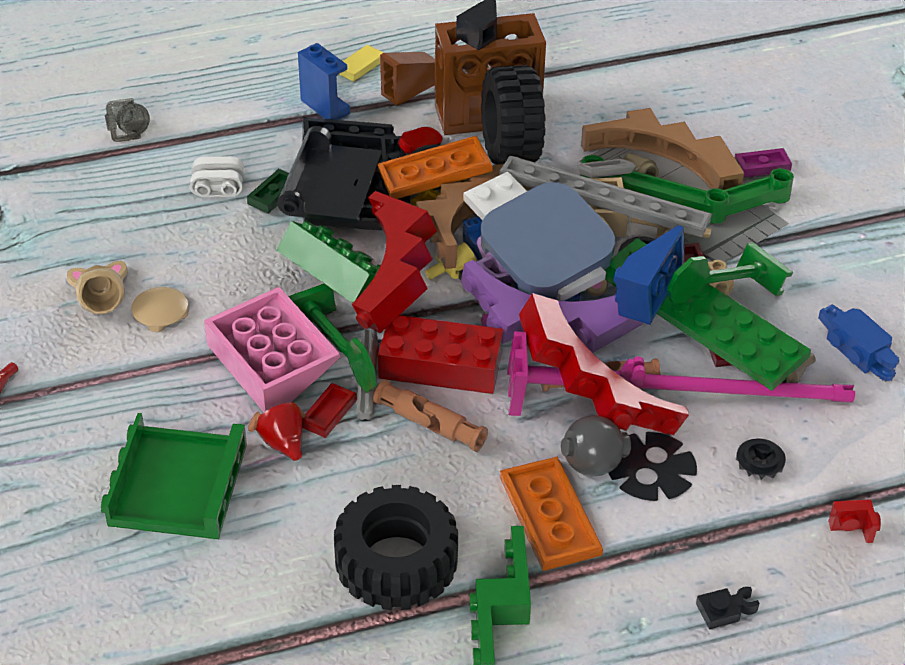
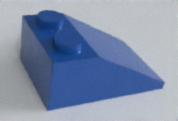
M677 225L627 257L622 267L619 266L614 274V283H616L617 287L615 302L618 303V314L620 316L649 325L652 323L668 295L666 289L674 272L684 264L683 226Z

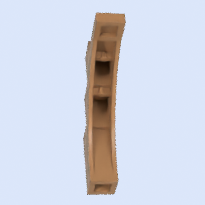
M651 108L627 111L626 118L583 125L581 147L584 152L603 148L634 149L656 154L683 165L699 176L710 189L726 190L743 183L744 172L721 136L696 140L686 122L661 125Z
M504 164L492 165V172L461 180L460 183L441 184V193L437 195L436 200L416 201L417 207L428 211L437 232L429 240L435 244L436 257L438 259L441 258L445 269L456 268L458 245L453 236L463 221L475 214L463 200L464 192L499 176Z

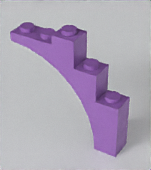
M474 260L465 263L461 278L462 285L467 292H471L479 301L482 309L489 312L486 322L487 327L503 329V344L513 339L514 331L524 332L519 313L531 295L504 284L486 272ZM615 295L593 301H558L568 324L592 353L643 325L642 322L618 314V303L615 302Z

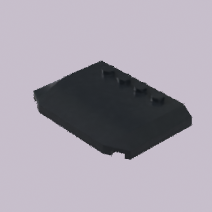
M303 117L302 142L309 128L321 126L330 132L332 145L381 150L382 157L379 163L406 156V152L400 148L398 143L401 136L395 135L392 124ZM377 168L358 224L303 218V222L307 221L315 226L383 231L378 219L372 212L373 207L368 199L375 191L390 196L379 173V169ZM410 195L398 200L410 204Z

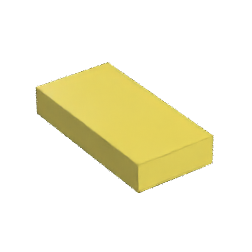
M365 45L343 60L347 64V70L339 75L352 82L356 81L380 64V54L383 52Z

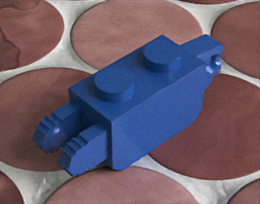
M833 304L821 309L818 319L828 329L826 339L831 345L836 347L852 364L856 365L864 373L871 371L877 377H880L879 379H882V381H892L896 374L894 368L899 364V357L890 349L892 336L860 309L852 308L844 312Z

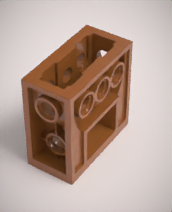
M535 13L497 17L496 40L481 50H477L468 44H455L459 41L456 38V21L435 24V108L444 136L483 131L481 122L482 84L485 79V73L493 67L528 65L537 72L540 86H542L543 90L546 40ZM510 34L517 35L513 40L505 39Z

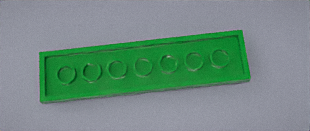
M636 238L615 255L610 261V266L605 269V280L616 287V283H614L616 269L619 266H623L628 256L647 244ZM705 284L686 303L673 304L667 295L657 312V315L771 391L801 366L811 354L810 348L710 284Z

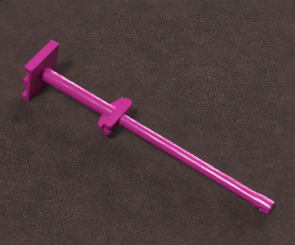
M514 331L507 375H510L508 397H511L509 415L521 416L527 383L564 385L559 368L528 365L526 332ZM640 356L628 359L620 371H614L640 389L825 399L834 402L851 403L855 399L854 385L782 382L771 391L754 380L645 374L644 359Z

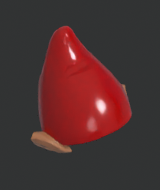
M294 402L282 403L270 408L261 415L258 411L251 418L248 431L253 432L256 430L268 446L283 453L293 461H297L303 455L301 452L302 418H305L306 414Z

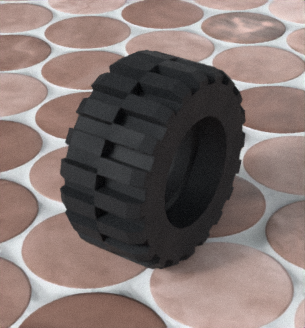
M528 65L493 67L485 73V79L482 84L483 90L481 91V122L485 148L488 151L487 155L495 165L505 164L509 156L536 162L542 155L546 132L545 103L539 76Z
M392 485V488L384 489L381 486L374 488L370 494L367 492L362 493L357 497V502L352 500L344 508V513H341L336 521L334 551L336 572L339 573V580L344 587L349 588V593L356 599L362 597L365 604L372 607L375 604L381 605L383 610L392 611V607H401V610L411 609V605L417 604L419 607L429 603L431 596L434 599L444 592V587L446 588L450 585L454 578V572L457 570L458 529L456 528L454 515L449 512V508L441 500L436 502V496L427 491L421 493L417 487L409 486V489L401 488V485ZM392 537L408 538L422 546L415 553L403 557H388L370 549L375 543Z

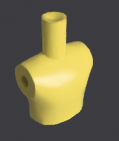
M463 242L457 246L456 268L445 269L441 258L438 259L436 257L438 264L425 270V274L429 280L444 272H447L452 278L458 279L459 271L464 268V264L471 260L477 262V259L470 247Z

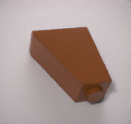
M391 52L380 54L381 95L395 105H399L435 85V58L426 52Z

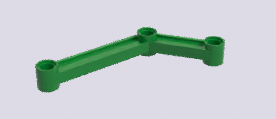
M587 155L582 158L581 164L605 160L598 155ZM774 169L771 171L770 176L726 190L713 188L706 191L636 171L628 174L598 177H622L624 189L712 214L710 223L713 224L724 222L728 215L770 202H788L794 179L791 171Z

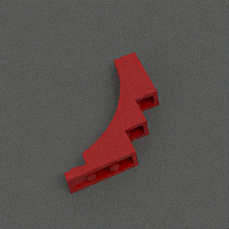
M375 191L368 199L373 207V214L386 234V250L377 274L364 292L352 303V306L357 314L356 320L363 328H370L381 333L428 289L420 271L433 260L425 242L437 230L427 210Z

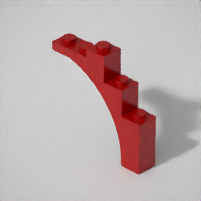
M534 293L531 294L519 313V318L523 331L526 332V340L533 361L559 368L566 392L592 399L597 415L610 419L619 429L627 431L630 425H635L675 435L689 416L686 406L654 397L619 376L598 359L578 338L565 319L558 300Z

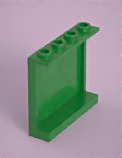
M137 413L134 424H130L128 427L126 446L121 447L119 451L117 470H113L111 473L109 492L102 497L101 512L105 513L107 526L219 540L247 447L245 425L233 423L229 435L144 426L142 413Z

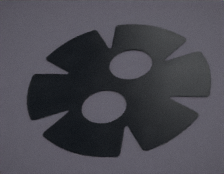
M646 432L644 445L637 434L633 433L629 435L631 441L629 455L622 457L618 466L608 473L611 480L629 477L619 487L625 493L639 499L657 501L658 487L661 488L668 499L675 498L687 491L692 486V483L678 474L696 476L697 465L690 451L674 455L683 446V443L679 440L658 432ZM653 447L662 448L667 453V459L662 463H653L646 457L647 450ZM642 468L652 469L657 474L656 482L648 485L640 483L636 478L637 471Z

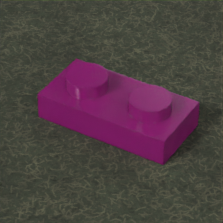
M784 148L738 153L734 157L743 170L744 177L768 175L774 169L791 171L792 162Z

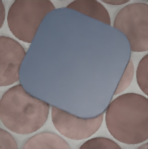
M558 182L544 183L493 209L484 217L481 223V247L484 253L490 252L517 282L518 290L530 295L534 293L551 299L557 298L558 290L599 267L604 270L609 267L614 254L615 235L611 228L575 190L568 185Z

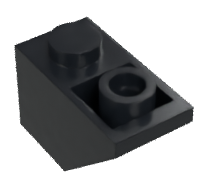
M483 0L457 16V39L477 50H481L496 40V0Z

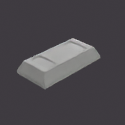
M624 159L577 165L579 172L590 178L628 174L636 167V164Z

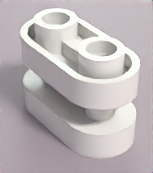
M231 156L197 158L192 164L191 192L199 197H232L238 195L242 191L243 162Z

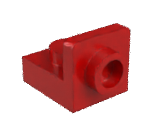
M871 499L833 502L828 519L831 531L862 529L866 543H873L876 532L881 529V518L879 513L874 511Z

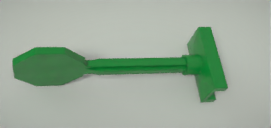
M747 243L737 266L733 268L710 271L708 261L704 256L690 257L674 272L666 290L670 301L673 304L688 302L705 284L750 277L775 296H780L784 292L782 286L786 278L791 277L793 271L755 243Z
M321 284L288 296L311 322H314L335 347L348 358L356 381L366 393L371 392L377 386L375 368L366 347L357 338L348 341L325 316V314L336 311L333 289L326 284Z

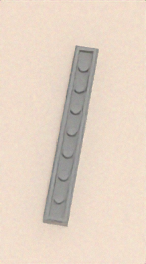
M509 156L500 170V175L509 172L519 184L532 188L544 183L558 182L568 185L589 205L671 229L677 225L683 226L685 233L698 237H703L711 221L712 214L514 156Z

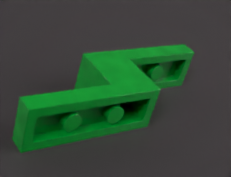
M511 526L510 539L504 540L505 559H511V565L506 566L507 578L476 579L475 593H469L470 613H476V620H471V640H478V648H473L472 651L473 665H495L493 625L530 624L531 598L524 526Z

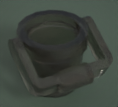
M133 98L109 101L106 105L107 114L104 116L107 130L110 131L113 141L122 142L141 138V134L148 128L150 122L148 110L143 105L135 103ZM117 126L123 133L127 135L117 136Z

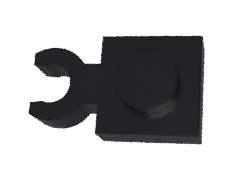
M742 587L734 595H731L728 588L699 595L696 600V605L709 630L739 622L741 613L746 615L756 613L760 603L758 600L753 602L744 600L751 598V587Z

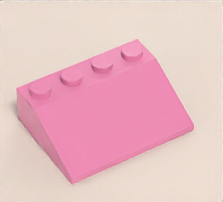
M280 287L204 320L208 347L263 412L274 406L295 400L340 359V353Z

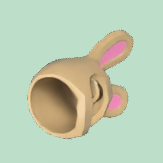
M115 261L107 266L94 265L88 269L72 268L67 271V281L76 289L77 300L83 309L92 314L105 315L114 311L123 301L125 289L122 280L127 275L128 268L123 261Z

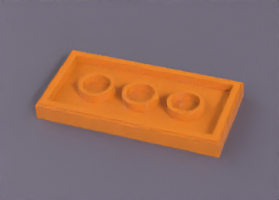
M477 136L378 164L379 173L390 197L396 199L437 188L441 184L454 183L493 171L492 163Z
M558 456L500 470L502 484L521 525L524 526V532L542 571L603 556V547Z

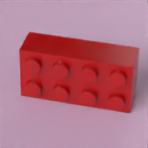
M399 315L384 331L378 352V377L383 380L494 394L502 356L503 329Z

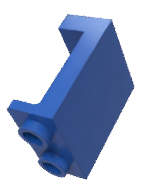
M319 43L299 51L298 67L301 101L324 119L339 120L349 115L350 105L337 96V75L347 70V64Z

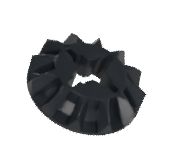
M761 438L743 442L736 454L739 469L746 470L748 476L753 474L759 475L761 480L765 476L774 478L778 472L783 471L786 462L784 451L776 443ZM755 457H758L760 460L766 459V463L763 464L761 461H755Z

